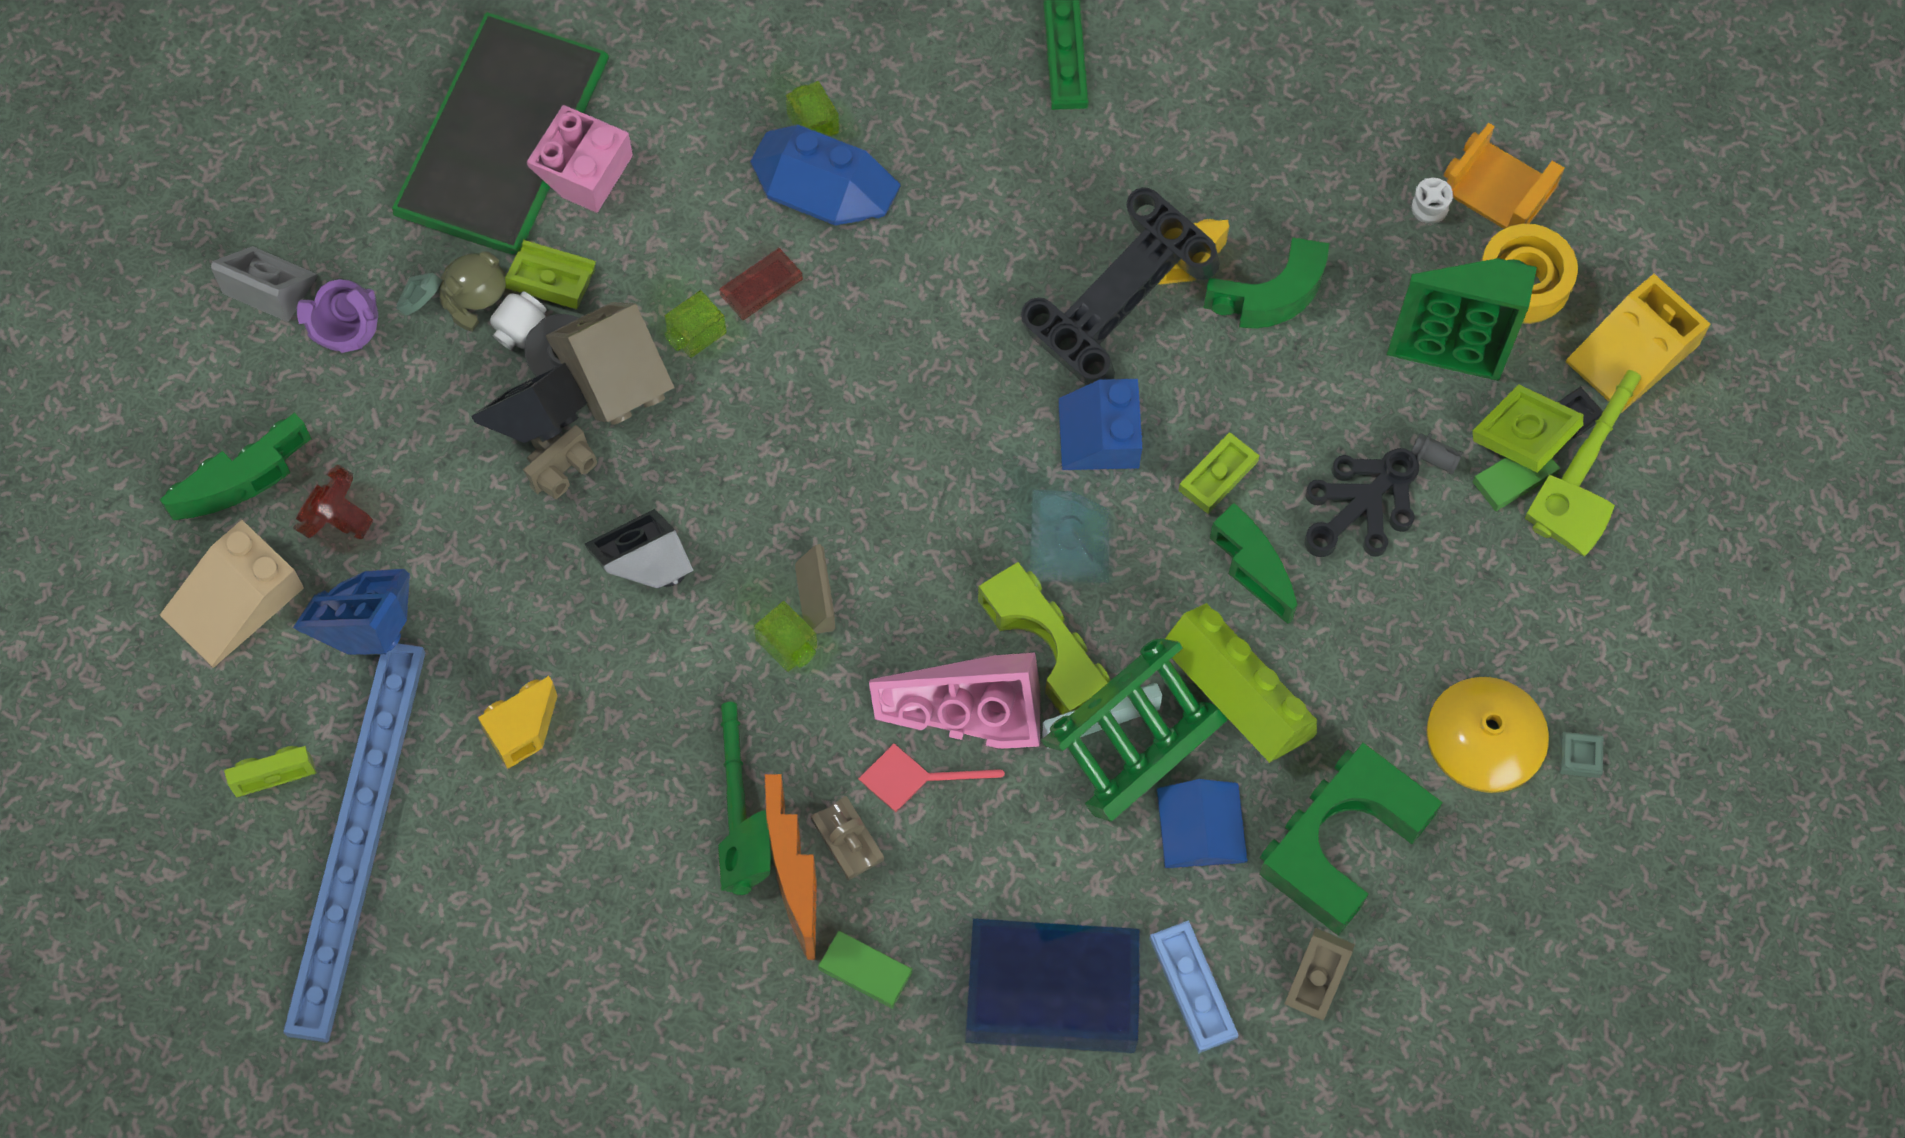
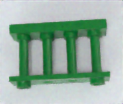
M1160 638L1148 642L1140 650L1141 655L1070 716L1067 715L1055 721L1050 727L1051 732L1041 740L1044 746L1062 752L1068 748L1095 788L1094 796L1085 803L1095 817L1112 822L1229 720L1215 704L1203 701L1197 702L1170 662V659L1183 649L1178 641ZM1156 671L1184 710L1183 718L1172 728L1167 727L1140 687ZM1126 697L1129 698L1155 736L1154 744L1143 753L1137 752L1110 712ZM1097 722L1125 762L1124 770L1113 779H1108L1080 738Z

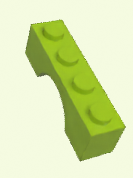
M1017 562L978 586V602L999 631L1011 629L1029 631L1038 635L1049 645L1054 654L1056 664L1047 678L1045 694L1061 715L1077 710L1110 681L1109 675L1101 664L1097 663L1094 665L1086 654L1088 652L1086 644L1080 635L1076 632L1071 634L1063 623L1065 618L1058 605L1053 601L1048 603L1042 595V587L1032 571L1025 572L1020 563Z

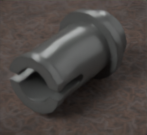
M1420 433L1411 450L1416 456L1417 461L1419 462L1422 459L1452 475L1463 452L1432 439L1433 434L1428 433L1427 436Z

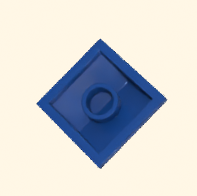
M1197 779L1157 788L1165 868L1247 863L1238 783Z

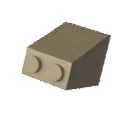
M611 302L545 335L561 364L566 363L588 402L586 405L595 420L610 421L611 425L623 422L632 416L631 410L642 404L644 407H650L665 399L664 393L674 388L636 303Z

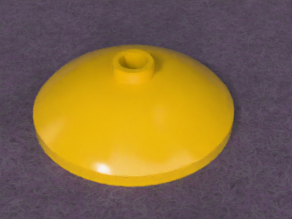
M1475 677L1457 682L1438 697L1428 717L1427 741L1435 762L1452 780L1475 791L1497 793L1521 786L1536 774L1547 754L1549 733L1547 722L1540 707L1524 690L1502 679ZM1493 720L1497 722L1499 729H1490L1486 721Z

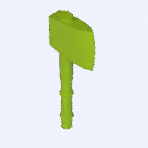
M1628 370L1620 384L1616 386V391L1599 420L1595 421L1596 425L1577 451L1563 477L1559 479L1551 475L1548 476L1525 516V519L1534 525L1532 530L1545 538H1550L1551 536L1570 550L1584 557L1604 533L1615 505L1581 488L1580 485L1596 460L1604 440L1609 432L1613 430L1614 423L1629 398L1633 396V391L1641 379V376L1632 370Z

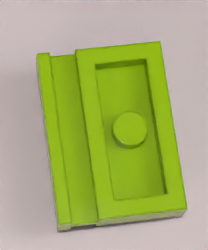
M524 240L520 252L517 253L505 277V288L520 293L526 292L540 299L578 309L590 283V278L595 272L596 261Z

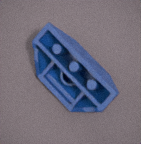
M801 125L767 131L750 160L767 199L833 225L859 222L872 217L875 219L884 217L900 189V183L867 151Z
M405 569L365 571L339 583L329 593L325 590L319 592L312 597L293 628L348 655L386 654L399 642L401 638L400 631L407 621L410 573Z

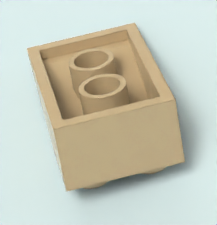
M241 520L209 548L161 612L160 616L214 668L302 591L304 587L296 571Z

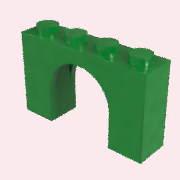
M1362 743L1355 753L1348 749L1334 767L1338 773L1329 783L1323 779L1309 797L1313 803L1307 811L1303 812L1301 809H1298L1285 826V829L1289 832L1279 843L1276 839H1273L1260 856L1264 863L1259 875L1338 936L1362 908L1369 894L1332 866L1326 859L1319 843L1320 826L1329 817L1337 813L1361 811L1376 817L1410 844H1413L1437 815L1443 803L1365 743Z

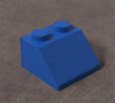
M1138 379L1097 380L1059 398L1062 470L1139 468L1142 454Z

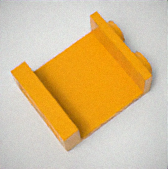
M1488 123L1480 134L1474 132L1463 148L1465 154L1460 160L1455 157L1450 162L1443 177L1447 178V183L1451 186L1453 199L1501 228L1505 229L1518 224H1530L1558 187L1565 168L1552 160L1543 173L1538 172L1491 144L1490 139L1495 126Z

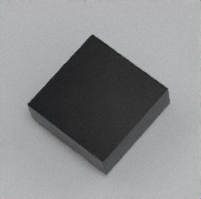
M1581 386L1558 401V403L1583 414V426L1573 436V439L1596 425L1595 421L1599 420L1603 413V410Z

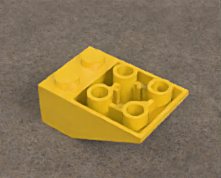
M1652 274L1611 312L1566 359V363L1607 401H1610L1616 391V386L1620 384L1628 370L1637 372L1641 379L1633 391V396L1629 398L1624 406L1623 412L1700 345L1711 324L1658 276Z

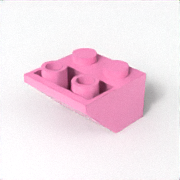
M563 105L529 157L527 166L562 198L598 213L633 156L629 132Z

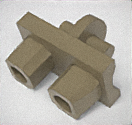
M575 425L562 437L558 434L544 442L539 437L532 439L531 443L536 450L527 457L530 464L523 471L530 481V488L536 494L543 490L548 495L558 499L570 486L569 480L563 472L572 465L580 474H587L597 465V460L587 444L584 432Z
M847 796L841 798L829 808L811 815V821L848 881L884 861L882 852Z

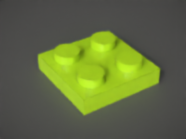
M1518 384L1472 430L1473 441L1538 473L1583 426V414Z

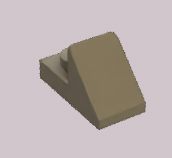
M1315 928L1284 1004L1324 1021L1355 944Z

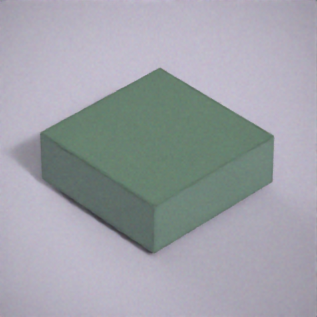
M1562 732L1560 736L1559 774L1600 778L1603 774L1604 736Z

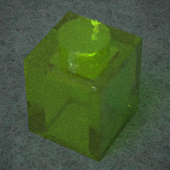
M819 80L809 85H800L792 92L786 94L787 115L793 125H801L829 137L840 133L839 114Z
M699 290L664 315L667 327L665 332L666 339L676 351L683 349L690 358L727 333L724 314L702 290Z
M782 601L754 625L756 641L787 672L796 665L799 668L805 666L816 654L815 649L818 647L816 632L785 601Z

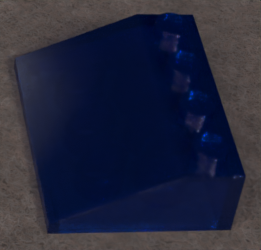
M973 918L965 1043L1135 1053L1138 1043L1140 1000L1139 929Z

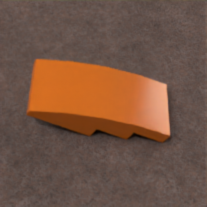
M765 774L766 816L777 882L790 924L806 959L815 960L817 878L814 855H801L798 814H785L782 774Z

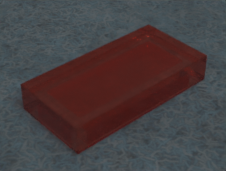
M778 248L719 288V292L726 303L744 321L802 281L803 275L786 254Z

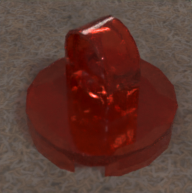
M336 465L326 474L332 480L322 487L317 484L297 514L296 520L301 523H297L293 526V529L306 538L310 539L316 535L328 522L343 533L348 534L350 531L355 533L354 538L363 539L373 523V519L366 512L344 498L353 481V473L341 465Z

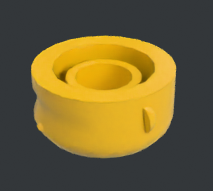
M1536 224L1509 226L1491 238L1485 247L1481 261L1496 258L1503 260L1514 259L1522 261L1526 265L1537 267L1535 276L1541 283L1533 285L1529 309L1523 323L1542 322L1559 312L1569 299L1570 292H1572L1578 275V262L1569 243L1553 230Z

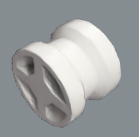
M1433 177L1420 182L1412 201L1411 209L1414 216L1419 221L1427 224H1435L1444 220L1453 199L1451 186L1446 181ZM1437 202V205L1430 206L1431 203Z

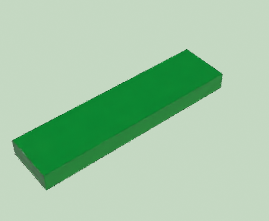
M1043 0L1051 110L1088 108V92L1080 0Z

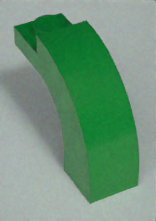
M1292 237L1285 269L1276 278L1265 283L1246 284L1209 278L1204 308L1211 309L1219 315L1241 314L1240 328L1270 327L1295 317L1310 304L1319 290L1326 267L1330 243Z

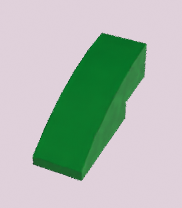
M1233 503L1213 522L1210 539L1232 557L1228 574L1289 624L1294 618L1298 604L1283 563L1259 527L1242 509Z

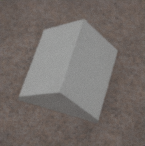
M253 246L214 260L211 265V270L224 295L286 322L290 321L297 310L298 302L304 299L318 275Z

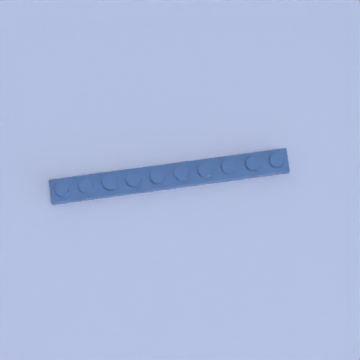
M397 643L391 651L386 654H380L284 1028V1033L288 1037L329 1043L426 654L423 647Z

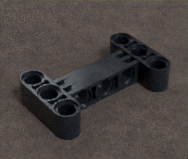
M1142 187L1134 190L1127 198L1126 203L1132 225L1141 234L1065 313L1061 312L1047 299L1039 297L1026 302L1021 311L1022 322L1029 335L1086 386L1097 380L1114 379V366L1109 354L1100 344L1176 264L1198 280L1211 278L1219 269L1220 261L1213 240L1156 191L1150 188ZM1143 205L1155 207L1149 215L1143 216L1136 213ZM1178 228L1182 230L1181 235L1176 239L1164 237L1165 233L1170 229ZM1199 252L1210 254L1209 259L1203 263L1191 261L1193 256ZM1037 315H1049V319L1044 325L1035 326L1032 324L1033 319ZM1064 339H1077V343L1073 348L1069 350H1061L1059 348L1060 343ZM1094 362L1105 364L1103 370L1098 374L1092 375L1086 372L1088 366Z

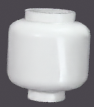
M522 292L521 295L509 294L490 318L491 325L496 330L493 337L509 350H512L515 345L525 349L528 333L546 317L544 313L547 309L526 292Z

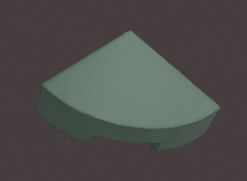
M434 273L410 277L399 298L396 309L405 315L419 310L435 294L443 280Z

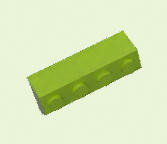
M1205 603L1182 615L1165 638L1178 641L1183 647L1172 659L1269 763L1316 736L1317 719L1307 710L1306 705L1288 690L1279 680L1277 674L1253 653L1248 643L1236 635L1217 611Z

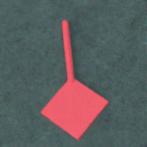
M893 744L858 780L896 813L927 781L1002 778L1005 772L1000 769L928 773L897 745Z

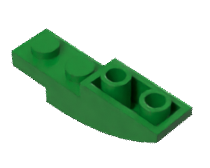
M294 412L288 418L276 422L269 432L256 443L245 446L234 460H231L223 451L215 457L204 460L197 468V471L184 481L172 485L166 494L159 499L167 514L172 520H181L215 513L244 502L272 487L290 474L285 459L311 440L305 423Z

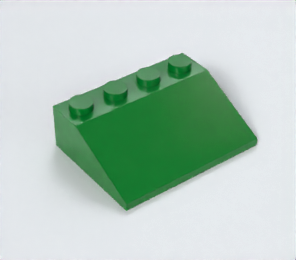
M1496 258L1412 274L1388 347L1387 356L1499 381L1529 309L1537 267L1526 265L1519 260Z

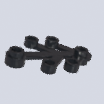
M1397 448L1387 452L1382 459H1353L1347 455L1337 457L1332 466V474L1340 481H1348L1353 478L1354 474L1379 476L1370 484L1326 483L1323 480H1313L1308 484L1305 495L1308 502L1313 505H1323L1327 500L1352 501L1329 523L1317 522L1309 527L1304 541L1307 551L1316 557L1330 555L1336 547L1338 536L1366 511L1367 535L1363 548L1370 556L1378 557L1383 555L1388 546V538L1384 534L1382 495L1391 486L1393 487L1395 506L1389 519L1391 527L1396 531L1405 532L1412 527L1415 519L1414 512L1410 509L1409 484L1417 478L1419 473V462L1415 455L1407 449ZM1339 464H1347L1351 471L1341 472L1337 466ZM1396 464L1402 465L1406 472H1397L1392 466ZM1320 488L1324 491L1325 495L1316 497L1311 493V490ZM1403 514L1407 516L1409 522L1400 523L1396 520L1395 516ZM1322 538L1327 542V546H1316L1313 540ZM1378 539L1383 546L1381 548H1373L1369 544V540Z

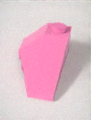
M1035 653L994 655L870 679L869 681L875 720L917 730H923L927 726L949 730V737L962 740L964 734L987 739L986 746L998 749L1038 747L1040 745V683Z

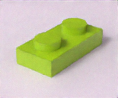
M1229 432L1179 484L1178 491L1209 514L1258 463L1260 455Z
M306 746L284 747L276 751L275 755L262 759H244L237 762L235 767L224 770L227 785L236 798L317 774L313 758Z

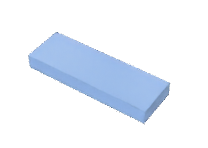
M1189 920L1151 934L1149 939L1198 1053L1237 1039L1239 1036Z

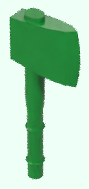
M725 702L721 705L722 723L720 725L723 728L725 755L723 766L726 769L729 835L718 845L721 891L732 892L735 895H746L752 891L753 886L759 884L770 875V835L766 810L755 813L747 818L737 703Z

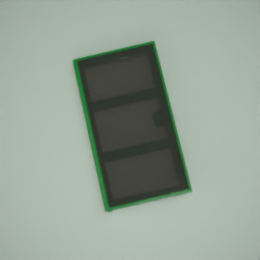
M486 12L392 207L393 216L516 256L522 248L523 241L527 240L550 189V186L527 166V161L563 105L582 113L585 112L607 64L609 55L605 51Z

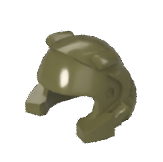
M487 251L470 253L455 259L445 267L441 277L443 281L439 286L442 307L449 311L454 323L472 332L479 324V320L476 314L470 313L467 309H484L497 302L502 294L506 298L512 293L519 295V292L505 288L507 273L500 267L499 259Z

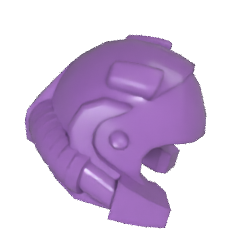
M337 279L329 281L320 287L315 301L300 300L298 302L299 324H304L308 332L307 336L322 347L340 351L341 353L362 349L372 339L377 328L378 309L374 291L372 289L365 290L359 284L350 280Z

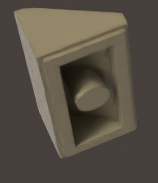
M818 544L813 546L795 563L804 629L808 635L832 632L835 629V616L824 546Z

